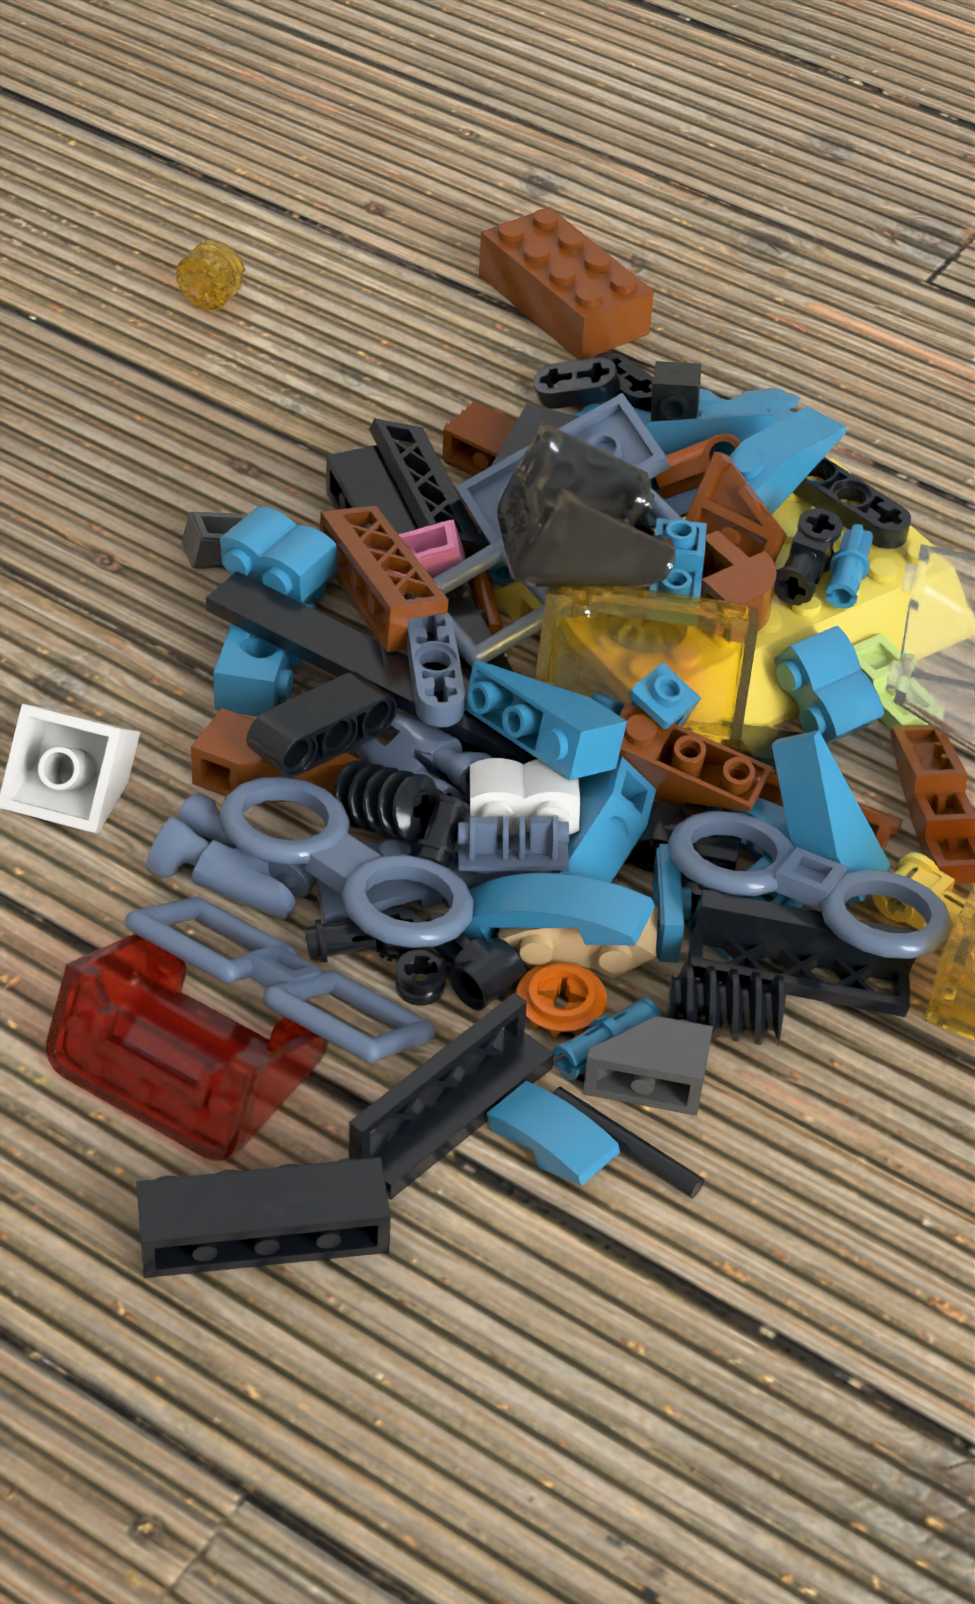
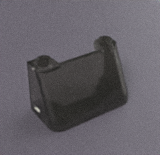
M542 422L509 480L497 509L498 522L512 579L529 587L652 586L657 580L664 581L670 574L676 560L672 540L661 534L652 537L634 527L637 519L643 520L646 517L654 501V493L650 492L651 483L648 473Z

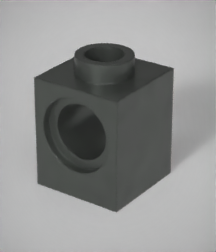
M656 361L652 382L651 422L698 418L702 364Z

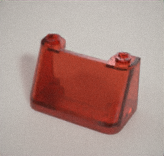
M136 934L67 963L46 1040V1053L53 1069L66 1080L206 1159L212 1161L225 1160L244 1148L321 1062L326 1053L329 1041L286 1017L276 1022L270 1039H267L184 994L182 988L186 977L185 961Z

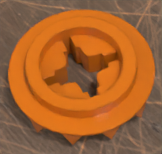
M549 962L536 966L528 971L518 984L517 995L527 1001L526 1017L530 1021L532 1031L541 1028L548 1029L554 1039L560 1032H570L575 1037L580 1035L584 1028L589 1027L591 1021L597 1019L606 1011L607 994L603 983L593 972L574 963ZM561 989L566 990L568 1003L565 1009L558 1010L554 1007V1002L557 996H560Z

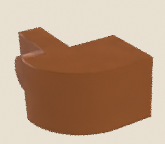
M718 530L706 535L698 619L728 646L757 633L768 622L777 573L775 563L770 555L763 551L749 558L738 546H735Z

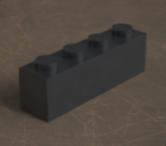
M381 1157L367 1159L345 1158L337 1162L306 1165L284 1164L276 1168L246 1171L223 1170L215 1174L185 1177L162 1176L155 1180L136 1181L144 1278L389 1253L391 1215Z

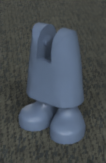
M398 710L391 726L385 731L392 738L387 746H384L374 738L354 748L358 757L363 761L381 764L384 767L411 771L414 774L427 775L435 782L437 789H440L445 795L462 801L464 800L460 793L449 783L445 782V780L449 778L458 790L470 799V765L480 760L493 758L487 753L462 752V745L456 738Z
M201 793L191 795L182 805L179 818L177 819L172 816L162 826L148 854L147 871L163 879L176 874L184 863L192 864L195 866L192 874L194 884L273 917L285 920L296 906L294 897L302 898L306 896L314 887L316 877L305 871L306 864L284 865L260 860L241 851L225 835L215 800ZM251 825L255 830L261 832V831L258 830L256 827H254L253 825Z

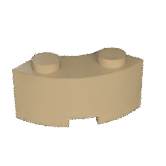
M655 905L635 946L585 945L578 928H499L498 938L509 943L519 954L522 962L531 969L549 962H569L595 969L611 979H615L656 957L658 907Z

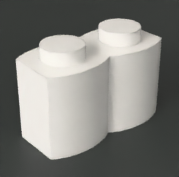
M490 758L477 761L470 765V816L497 817V836H502V816H508L509 836L518 834L519 816H525V831L530 833V817L558 816V822L569 821V835L579 831V779L569 780L539 759L524 765L504 758Z

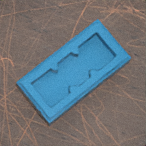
M660 844L656 850L652 879L653 902L658 907L656 953L659 962L679 963L684 920H690L691 888L681 886V872L672 862L668 844Z

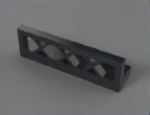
M374 418L369 431L419 528L454 519L463 546L465 559L479 552L484 545V541L423 427Z
M702 890L690 924L688 962L693 964L695 977L701 978L706 967L710 965L716 969L718 982H723L730 968L737 969L741 986H745L752 972H759L763 987L767 990L774 976L781 975L784 978L786 995L906 1017L910 1008L909 973L916 958H885L861 951L842 941L825 924L821 912ZM858 920L871 928L889 933H910L915 931ZM703 945L722 948L733 959L727 963L703 959ZM763 956L774 958L787 970L782 973L766 971L756 960ZM816 967L831 969L841 981L836 984L822 982L811 970ZM873 977L894 981V995L876 992L865 980Z
M515 992L349 1121V1158L367 1159L381 1157L388 1199H393L489 1121L487 1112L522 1083L528 1081L534 1084L553 1068L554 1054L524 1032L527 1001Z

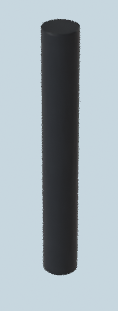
M561 1086L554 1090V1095L588 1116L618 1142L620 1153L691 1199L699 1193L705 1179Z

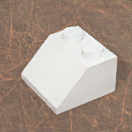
M22 704L0 791V808L99 833L128 784L140 732L45 707Z

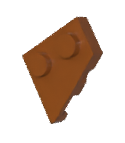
M714 452L685 520L707 523L706 535L718 530L735 546H738L749 558L766 551L775 563L787 534L730 457L724 453Z

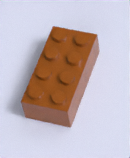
M551 207L537 210L532 214L513 221L504 222L499 226L481 232L479 276L578 360L591 358L597 354L649 335L654 290Z

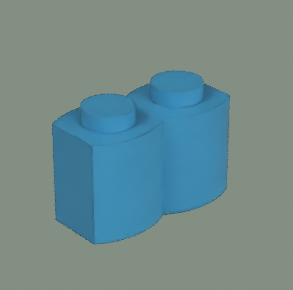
M256 507L220 537L222 565L231 575L238 571L300 603L337 572V544L330 537L313 527L296 525L286 515L269 507Z
M838 625L790 645L774 658L779 684L798 702L799 719L803 730L806 733L819 730L827 745L871 725L884 716L883 706L874 685L861 670L852 643Z

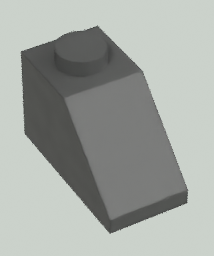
M655 1016L590 1048L587 1057L583 1094L697 1116L713 1026L692 1023L688 1020Z

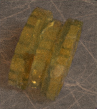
M204 240L179 262L176 269V280L181 292L194 305L205 310H218L243 287L246 281L242 278L245 267L237 253L225 243L217 240ZM193 288L199 292L196 297L191 294Z

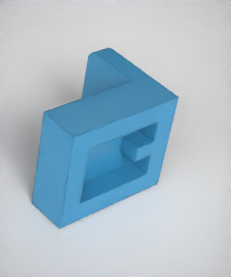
M663 662L633 686L629 693V697L633 700L631 704L643 709L663 729L670 728L674 723L683 727L701 699L694 690Z

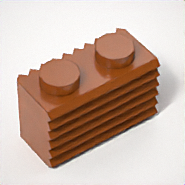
M473 401L471 406L468 405L466 410L462 409L461 414H457L455 419H451L449 424L446 423L443 430L442 459L445 463L450 462L453 467L458 466L460 470L465 469L468 474L473 473L474 476L492 466L516 420L507 417L498 409H490Z

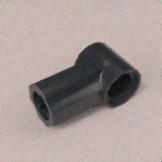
M666 801L653 802L648 825L631 851L632 858L637 865L645 870L654 872L657 848H659L660 844H668L675 826L687 819L681 808ZM713 835L699 839L693 843V847L703 859L714 862L722 868L735 871L741 838Z

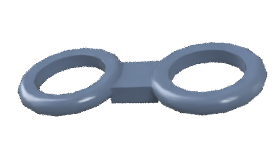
M284 776L261 777L240 784L223 801L219 818L224 833L241 851L263 861L284 865L306 864L305 871L341 894L343 905L350 920L364 933L382 942L408 948L435 947L457 938L472 921L474 900L466 883L451 869L430 859L410 855L381 856L348 834L350 821L344 806L324 788L305 780ZM283 800L299 803L312 809L323 819L326 827L319 834L306 839H279L255 830L245 820L244 813L253 805L265 801ZM405 879L421 882L437 890L447 900L450 909L444 916L432 921L407 922L396 920L379 912L369 902L366 892L373 885L386 880Z
M721 811L691 815L675 826L668 841L672 862L690 880L707 889L729 895L758 896L777 892L820 909L825 924L842 941L861 951L885 958L912 959L933 953L947 942L949 938L952 919L945 903L930 888L909 877L887 871L858 870L846 873L847 866L798 847L794 849L792 842L779 829L758 818L736 812ZM713 835L735 836L749 840L762 847L772 857L773 863L765 869L756 871H733L718 867L703 859L694 849L693 843L701 838ZM865 894L884 895L899 899L914 907L924 917L927 925L921 930L910 933L881 931L858 921L846 909L845 902L852 897Z

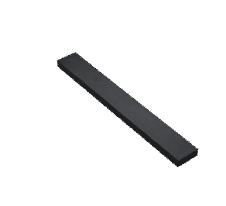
M238 571L206 597V611L336 677L353 671L360 673L394 698L397 702V708L418 718L407 655L399 651L387 652L381 642ZM425 664L422 665L426 669L435 670ZM464 684V688H465V700H464V705H465L466 696H467V691H468V686ZM443 691L434 692L437 701L443 702ZM465 709L463 717L458 723L449 727H436L495 758L510 759L523 765L538 759Z

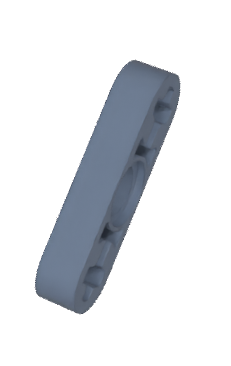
M448 613L409 618L407 654L416 714L427 725L433 727L452 726L462 719L465 700V688L453 620ZM427 632H432L436 641L427 642ZM435 662L444 664L448 668L436 671L426 669L422 665ZM443 691V702L437 701L434 692Z

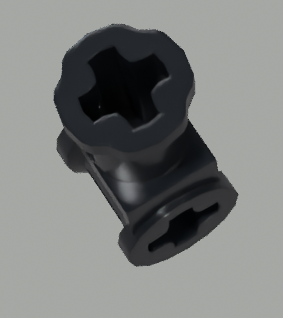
M814 508L804 511L800 515L797 526L798 531L792 540L789 557L784 567L776 570L774 592L783 602L796 606L809 602L815 593V584L818 585L823 574L831 570L830 562L835 554L833 544L841 536L843 527L841 519L835 513L826 509Z

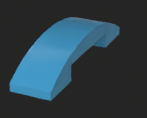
M557 873L510 875L492 879L469 889L474 900L472 921L464 932L473 940L478 937H484L487 941H490L496 928H578L585 945L635 946L655 905L652 898L598 879Z

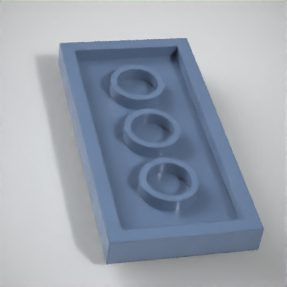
M621 393L455 486L489 545L505 538L510 540L522 552L545 539L536 530L535 521L540 515L623 467L631 468L646 482L668 470L670 465L667 456L624 394ZM624 489L607 500L612 501L627 493V491ZM579 516L569 521L568 523L562 525L561 527L564 528L570 525L571 523L579 520Z

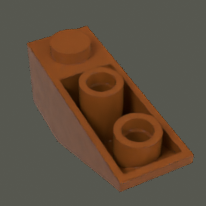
M630 703L626 704L620 715L621 718L627 721L619 757L623 756L656 789L654 798L751 812L773 767L675 723L670 728L663 729L643 709Z
M221 708L191 746L192 784L225 797L245 782L261 777H280L284 775L247 746V733L254 719ZM344 753L292 778L311 782L328 790L334 796V786L341 770L346 764L361 759ZM279 800V801H265V802H288V801Z

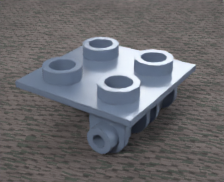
M469 808L464 821L458 822L459 871H474L479 874H492L498 871H529L532 873L569 871L567 843H569V821L558 822V816L530 817V833L525 831V816H519L518 834L509 836L508 816H502V836H497V817L470 816Z

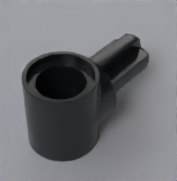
M433 913L426 922L442 917L445 914ZM463 931L457 938L433 947L452 964L449 970V979L455 994L466 1006L476 1011L486 1008L518 983L525 974L524 965L519 954L509 943L499 938L487 941L484 937H478L473 940Z

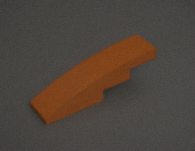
M941 724L891 726L890 735L899 777L923 855L931 859L941 872L955 879L954 884L975 883V810L965 793L967 772Z

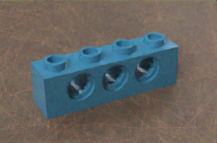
M327 580L308 596L302 604L316 610L314 602H322ZM231 624L213 672L215 710L220 711L221 708L238 714L258 717L266 710L279 705L281 699L289 700L293 686V670L291 669L292 666L300 667L302 659Z

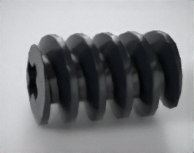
M354 760L346 764L339 773L334 786V797L344 806L350 821L349 826L362 828L369 832H378L381 835L393 836L396 839L408 840L412 843H416L417 839H423L436 804V796L438 794L445 795L440 789H437L435 782L427 775L414 774L411 771L399 770L394 767H384L381 764H373L363 760Z
M685 962L677 977H673L672 974L666 1018L678 1020L681 1017L683 1020L700 1024L701 1020L706 1021L708 1026H713L711 1036L713 1039L717 1038L722 1026L728 1024L732 1041L735 1042L740 1040L746 1027H751L756 1045H761L768 1031L772 1030L775 1033L778 1047L786 1000L784 978L781 975H775L768 989L765 990L761 974L759 972H752L746 985L741 986L738 970L730 968L724 981L719 983L715 967L708 965L700 980H696L693 964Z

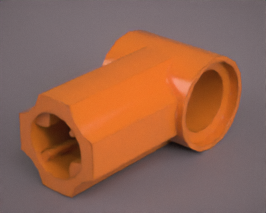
M719 434L666 455L670 468L655 476L664 499L700 486L712 459L711 452L715 444L725 441L732 444L736 449L742 441L731 434Z

